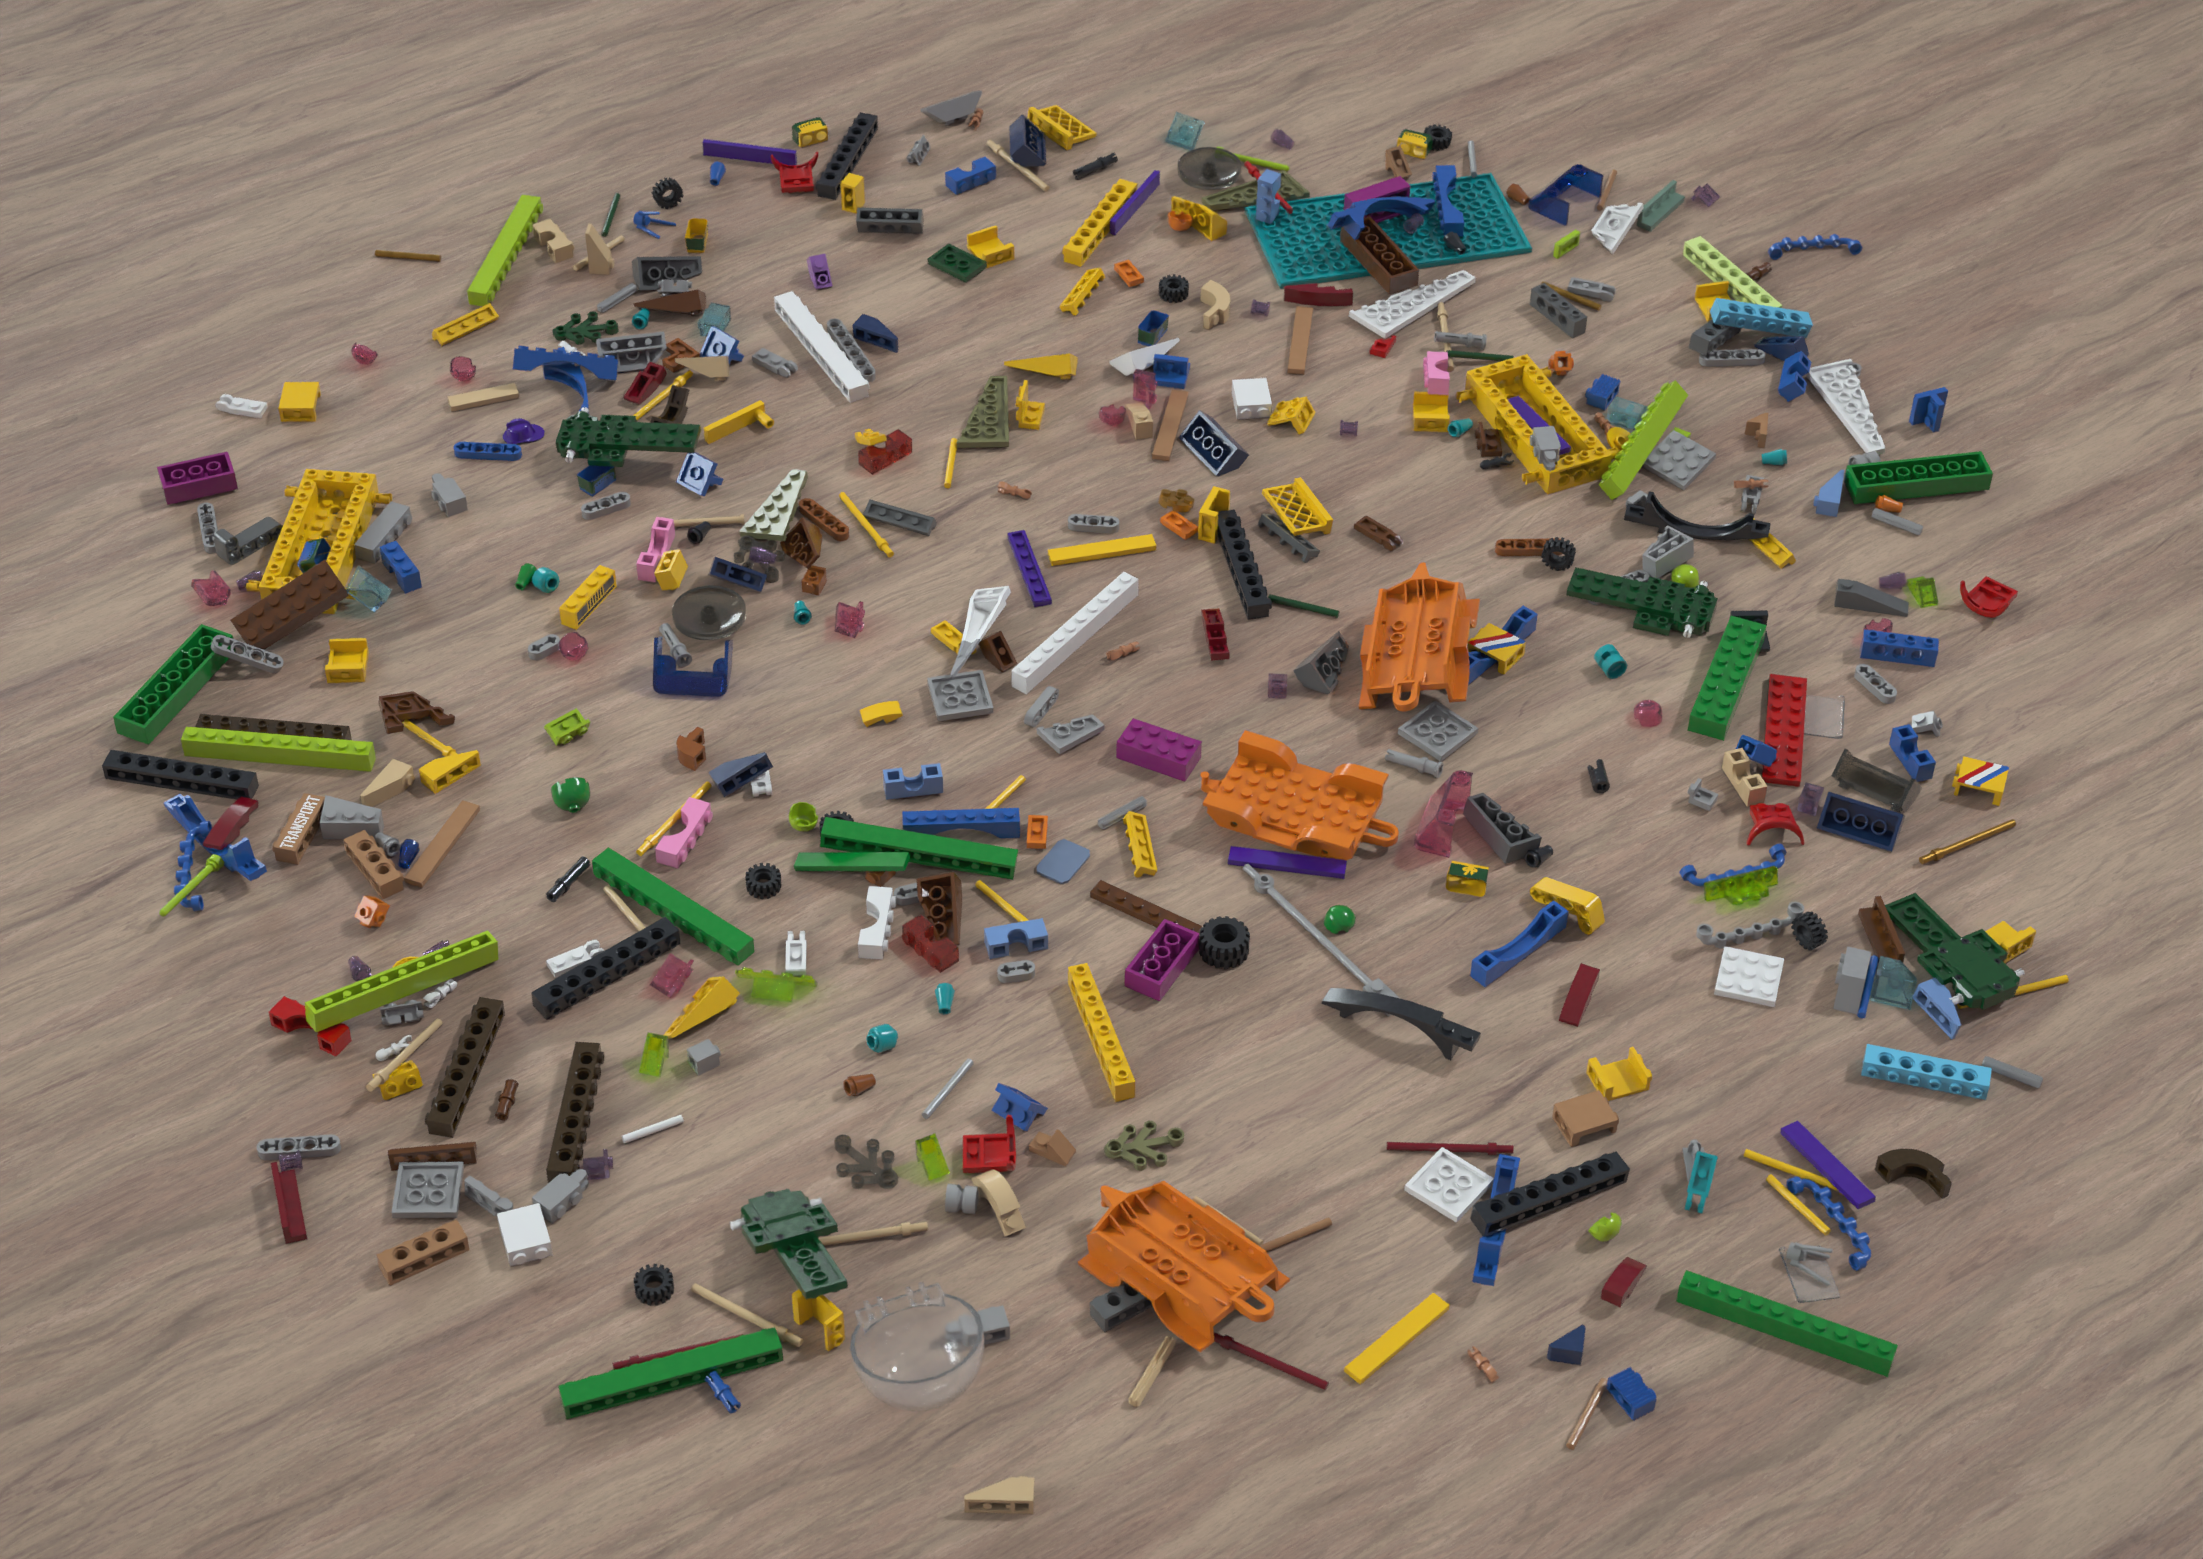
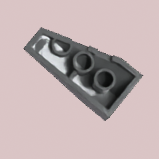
M701 256L636 257L632 260L633 278L639 291L660 289L658 288V281H662V279L674 280V283H676L677 280H684L702 273Z
M1838 579L1836 582L1834 607L1908 617L1909 602L1858 581Z
M1340 631L1335 633L1293 670L1297 679L1307 688L1324 694L1331 693L1338 685L1337 677L1342 672L1340 667L1346 659L1349 645Z

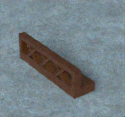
M1875 896L1873 907L1859 909V918L1874 954L1879 958L1878 963L1881 971L1902 970L1905 957L1904 949L1882 897Z
M476 1142L390 1149L388 1150L391 1171L398 1170L399 1162H463V1164L477 1163Z

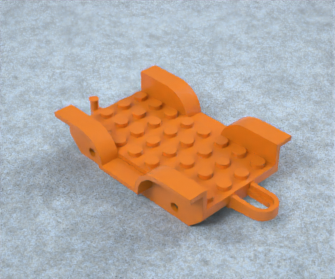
M1424 562L1418 565L1411 578L1389 589H1379L1373 624L1365 625L1360 651L1363 682L1359 709L1376 708L1378 694L1393 693L1394 707L1398 711H1410L1418 705L1420 691L1446 689L1449 703L1466 701L1470 673L1467 644L1470 628H1475L1477 625L1480 599H1466L1463 583L1451 582L1429 576L1426 563ZM1401 692H1411L1410 698L1406 701H1401Z
M1245 730L1238 741V755L1224 779H1209V773L1205 771L1200 774L1202 777L1201 790L1207 793L1203 806L1207 807V813L1220 827L1252 836V838L1317 857L1346 861L1353 858L1358 846L1362 842L1389 847L1398 841L1399 831L1395 825L1374 818L1383 800V788L1389 776L1387 773L1357 764L1339 765L1333 773L1297 763L1295 753L1284 743ZM1369 829H1374L1387 833L1391 837L1384 838L1367 832Z
M1165 1181L1129 1193L1106 1185L1100 1188L1101 1206L1109 1207V1209L1092 1231L1086 1235L1089 1253L1078 1261V1265L1110 1287H1118L1126 1282L1152 1301L1153 1308L1163 1324L1172 1333L1200 1353L1214 1342L1213 1326L1235 1309L1254 1322H1265L1273 1317L1274 1301L1261 1288L1267 1285L1277 1292L1290 1282V1278L1278 1271L1266 1250L1245 1237L1244 1229L1209 1205L1203 1208ZM1253 1296L1266 1307L1258 1310L1245 1301Z

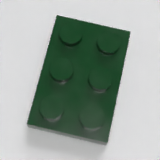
M949 243L928 258L929 265L965 283L987 267L986 261Z

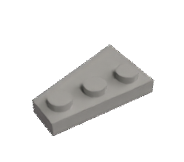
M1088 715L1072 719L1071 723L1062 725L1055 723L1053 727L1046 729L1038 727L1037 734L1057 753L1061 754L1104 731L1105 725L1094 715Z

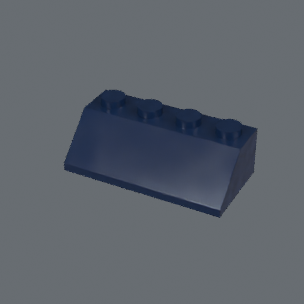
M1022 114L1009 126L1010 158L1014 163H1018L1021 166H1045V133Z
M1200 410L1179 436L1183 443L1218 477L1239 469L1249 456L1211 416Z
M1828 791L1817 829L1893 851L1905 815Z

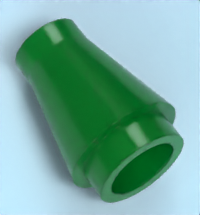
M529 563L521 566L515 587L523 591L532 581L533 574L537 568Z

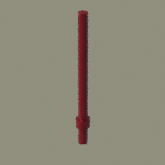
M1387 1142L1386 1146L1387 1150L1438 1152L1443 1147L1450 1152L1488 1153V1155H1497V1153L1513 1154L1514 1152L1513 1145H1497V1143L1488 1142V1145Z
M1214 1332V1342L1221 1344L1220 1347L1235 1350L1323 1390L1328 1388L1329 1382L1236 1342L1231 1336H1223Z
M743 1334L640 1357L639 1355L630 1356L627 1360L613 1362V1370L651 1361L655 1358L670 1356L677 1352L692 1350L699 1346H707L722 1340L733 1339Z

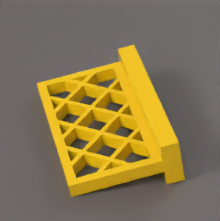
M1058 105L1037 110L1035 107L1028 109L1027 118L1044 132L1047 137L1066 150L1072 149V144L1095 138L1097 135L1095 131Z
M1301 477L1295 478L1293 484L1262 489L1263 496L1294 536L1322 531L1324 535L1331 533L1333 518ZM1292 490L1293 494L1287 493L1285 491ZM1281 497H1285V498H1288V499H1291V500H1290V501H1287V500L1281 499ZM1278 503H1279V504H1282V505H1285V506H1287V507L1284 508V507L1278 506ZM1291 507L1294 509H1298V512L1290 510L1289 508ZM1301 511L1307 512L1309 515L1303 514ZM1286 514L1294 516V519L1287 517ZM1298 518H1301V519H1304V520H1307V521H1306V522H1303V521H1300V520H1297V519H1298ZM1294 525H1297V526H1300V527H1303V528L1296 529V528L1294 527Z

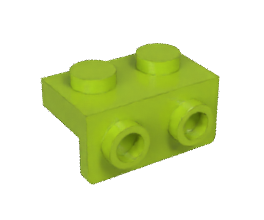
M576 708L547 723L544 729L557 746L561 743L567 744L576 735L581 736L585 734L591 722L589 719L585 720Z

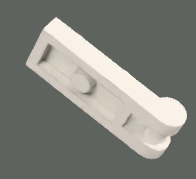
M769 770L751 781L753 797H758L759 794L772 795Z

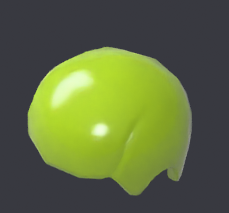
M1682 564L1672 570V582L1685 584V587L1695 588L1699 585V573L1695 567L1689 564Z
M807 802L793 804L789 812V822L792 828L800 832H808L815 828L818 823L816 808Z
M1611 1212L1610 1219L1602 1217L1589 1228L1588 1232L1598 1241H1610L1620 1231L1622 1225L1620 1216Z

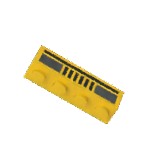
M599 565L559 607L562 625L577 630L617 587L615 570Z

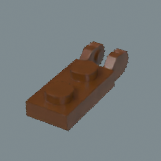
M1364 516L1354 524L1356 531L1383 545L1390 552L1395 550L1396 545L1400 546L1403 544L1400 536L1368 516Z

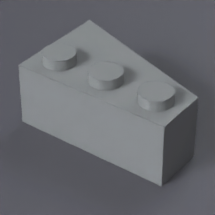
M1667 525L1665 532L1657 537V541L1652 543L1644 552L1643 570L1648 572L1650 577L1659 578L1694 557V539Z
M325 795L320 819L323 839H345L363 830L373 837L379 832L383 833L384 822L381 809Z
M1847 947L1846 954L1841 953L1835 983L1839 985L1833 1009L1858 1014L1871 956L1870 951Z

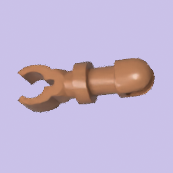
M978 108L969 123V127L974 124V130H977L980 126L983 115L982 109Z
M1597 412L1595 414L1594 420L1600 423V427L1607 434L1608 430L1614 426L1610 425L1611 423L1605 419L1602 413Z
M1766 479L1734 481V488H1767L1769 485H1763V482L1769 481Z
M1002 481L998 484V492L1002 494L1011 493L1012 496L1019 495L1025 499H1029L1030 495H1032V492L1025 488L1020 489L1015 485L1012 487L1010 484Z
M1132 642L1127 646L1122 645L1119 649L1106 652L1107 659L1115 660L1121 656H1127L1129 652L1139 650V646L1135 647L1139 642Z
M1472 1347L1475 1351L1473 1353L1468 1349V1355L1476 1362L1478 1369L1483 1370L1492 1383L1497 1380L1499 1376L1496 1370L1489 1364V1360L1483 1357L1476 1347Z

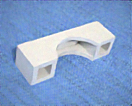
M869 886L866 899L867 914L873 916L878 921L871 927L861 929L858 953L859 958L883 960L884 952L888 951V940L886 938L891 935V925H889V922H893L894 911L892 908L896 907V896H893V888Z

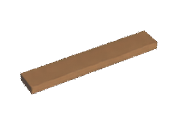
M1296 307L1287 370L1289 374L1304 375L1313 315V308Z
M1171 391L1152 453V459L1170 461L1189 392Z
M464 800L461 801L404 877L405 883L423 888L480 811L479 805Z

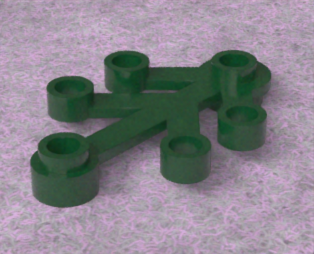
M591 311L588 313V318L582 323L580 314H572L571 320L564 326L555 327L552 333L556 340L563 341L569 339L575 342V344L581 345L585 342L584 337L596 343V339H601V333L594 331L605 330L608 335H614L618 333L619 328L615 320H608L606 324L589 326L598 320V313ZM581 323V324L578 325L577 327L572 328L575 324Z

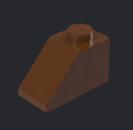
M1002 631L990 634L979 642L978 645L984 657L999 671L1003 672L1018 664Z

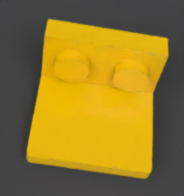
M1024 380L1023 386L1019 387L1020 397L1016 398V407L1019 408L1016 412V420L1019 421V428L1039 430L1045 410V403L1028 401V380Z
M1306 396L1302 398L1296 397L1290 401L1279 402L1270 415L1267 424L1272 426L1291 421L1298 434L1305 433L1316 412Z
M2005 921L1985 931L2008 953L2007 958L2003 960L2004 963L2031 948L2036 934V930L2031 926L2017 932Z

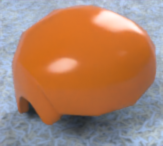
M1173 210L1168 213V223L1173 230L1184 231L1193 225V217L1189 214H1184L1183 211L1176 215Z

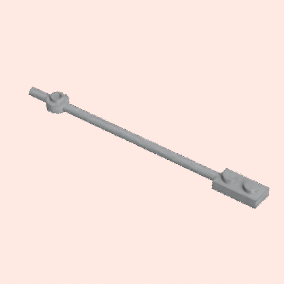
M1249 864L1244 865L1243 870L1255 880V890L1261 894L1271 895L1365 985L1363 986V991L1399 998L1379 978L1374 981L1368 978L1274 888V879L1270 875H1260Z

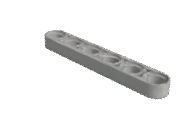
M839 319L827 321V331L834 342L838 344L839 349L845 353L849 361H852L854 367L860 371L864 379L868 382L874 381L876 378L874 367L842 321Z

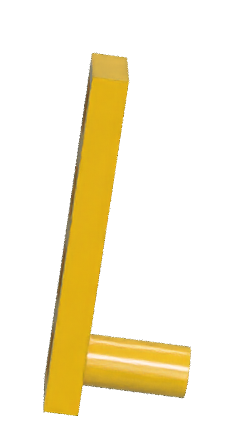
M760 400L704 427V439L707 444H711L756 421H759L769 429L774 425V420L765 413V403Z

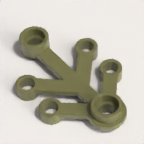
M1146 1121L1144 1128L1131 1143H1126L1128 1139L1136 1136V1127L1129 1124L1124 1127V1131L1118 1139H1112L1107 1142L1104 1147V1153L1110 1159L1122 1158L1133 1163L1134 1168L1138 1171L1146 1169L1147 1160L1145 1157L1133 1155L1130 1151L1143 1154L1153 1159L1156 1166L1163 1167L1167 1164V1155L1150 1148L1167 1144L1179 1147L1184 1142V1131L1180 1128H1171L1167 1136L1147 1139L1149 1135L1156 1133V1123L1154 1121Z

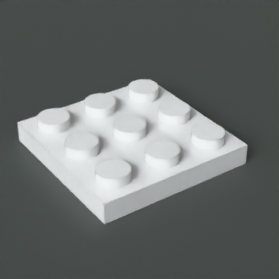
M1724 946L1714 995L1775 1007L1784 958Z
M1442 1147L1405 1185L1404 1191L1457 1223L1493 1185L1494 1178Z

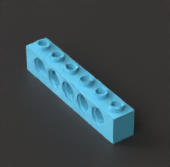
M1720 298L1715 299L1710 309L1714 324L1790 336H1804V338H1807L1813 326L1808 312Z
M1867 1044L1861 1076L1986 1100L1990 1087L1992 1068Z

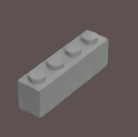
M391 501L354 544L356 558L376 564L381 558L379 547L395 541L411 523L410 507Z

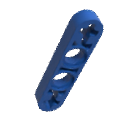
M458 442L454 445V454L457 458L517 461L522 457L521 447L516 444Z

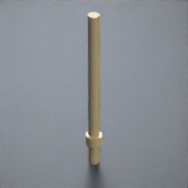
M992 140L987 141V145L993 149L996 155L1002 156L1045 192L1049 190V186L1026 167L1014 163L1001 145L994 143Z
M1439 302L1437 316L1440 321L1441 331L1449 333L1447 311L1445 310L1444 303ZM1443 342L1445 352L1446 350H1451L1450 343ZM1448 357V371L1454 370L1452 357Z
M436 1019L393 1061L374 1075V1079L366 1085V1089L372 1092L379 1084L385 1083L389 1079V1075L442 1025V1021Z
M907 1222L901 1223V1226L819 1237V1240L825 1246L899 1234L908 1236L913 1232L927 1231L928 1225L927 1222L915 1224Z
M696 1283L692 1286V1292L763 1329L775 1327L781 1341H788L797 1347L802 1345L803 1339L790 1333L789 1329L783 1326L779 1327Z

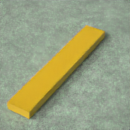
M1149 534L1049 549L1048 557L1051 566L1155 551L1156 543L1153 535Z
M1433 1292L1346 1365L1344 1372L1361 1385L1449 1310L1450 1305Z

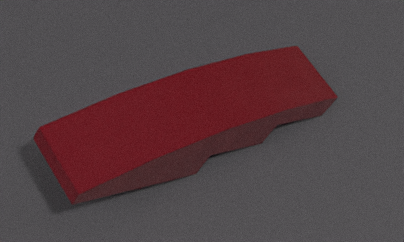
M1317 283L1284 286L1283 300L1285 302L1312 306H1352L1353 290H1336L1335 286L1318 287Z
M1202 609L1204 632L1211 661L1230 659L1227 637L1224 631V621L1220 609Z
M246 797L237 799L213 826L204 840L203 846L222 850L239 837L240 828L249 822V814L258 808V800Z

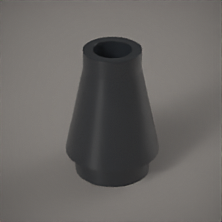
M1449 232L1444 237L1447 247L1459 255L1466 252L1467 248L1457 233Z
M704 521L689 528L687 533L688 540L694 544L701 543L708 531L711 530V525Z
M1546 845L1528 850L1525 855L1527 865L1539 867L1553 855V849L1551 846Z

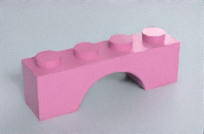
M1427 352V358H1423L1424 388H1427L1428 394H1449L1448 352Z
M656 517L651 528V540L648 551L641 552L636 563L638 580L656 582L657 579L654 572L663 552L669 551L675 537L674 519Z
M691 797L688 798L681 809L682 824L686 828L678 834L663 836L655 848L657 863L678 869L681 863L685 862L688 852L694 848L697 838L703 834L705 826L712 820L713 812H711V805L708 802Z

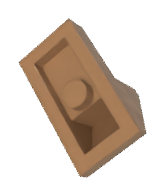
M1401 146L1385 151L1386 171L1392 169L1395 177L1401 176L1403 179L1412 175Z
M1768 413L1754 417L1746 423L1745 435L1755 436V440H1758L1759 448H1765Z
M1058 1129L1052 1136L1039 1131L1029 1145L1030 1152L1063 1166H1067L1076 1153V1149Z

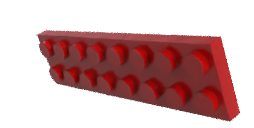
M1770 674L1764 743L1776 749L1777 753L1776 759L1770 767L1762 766V779L1765 783L1800 787L1807 678Z

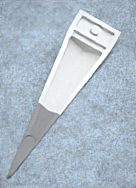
M1009 586L978 589L971 596L961 645L951 671L952 679L957 675L1006 606V599L1011 593Z

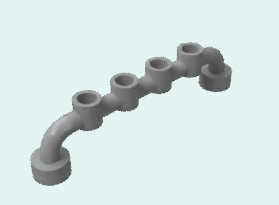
M1791 902L1787 910L1789 917L1785 919L1773 918L1770 920V923H1754L1752 927L1746 929L1737 927L1734 929V932H1717L1713 937L1712 926L1700 924L1697 927L1696 936L1703 944L1724 948L1727 941L1732 940L1736 944H1742L1745 937L1751 936L1753 939L1758 940L1762 938L1763 932L1767 931L1772 935H1778L1781 928L1791 925L1794 918L1803 914L1804 906L1800 902Z

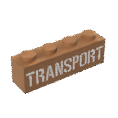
M304 793L302 798L297 801L294 812L289 815L286 826L281 829L278 840L273 843L272 849L275 853L276 861L299 864L320 827L325 797Z

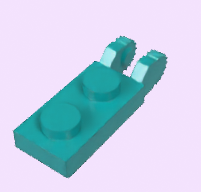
M1697 1151L1687 1189L1688 1196L1685 1210H1690L1694 1194L1701 1196L1697 1210L1698 1213H1703L1718 1156Z

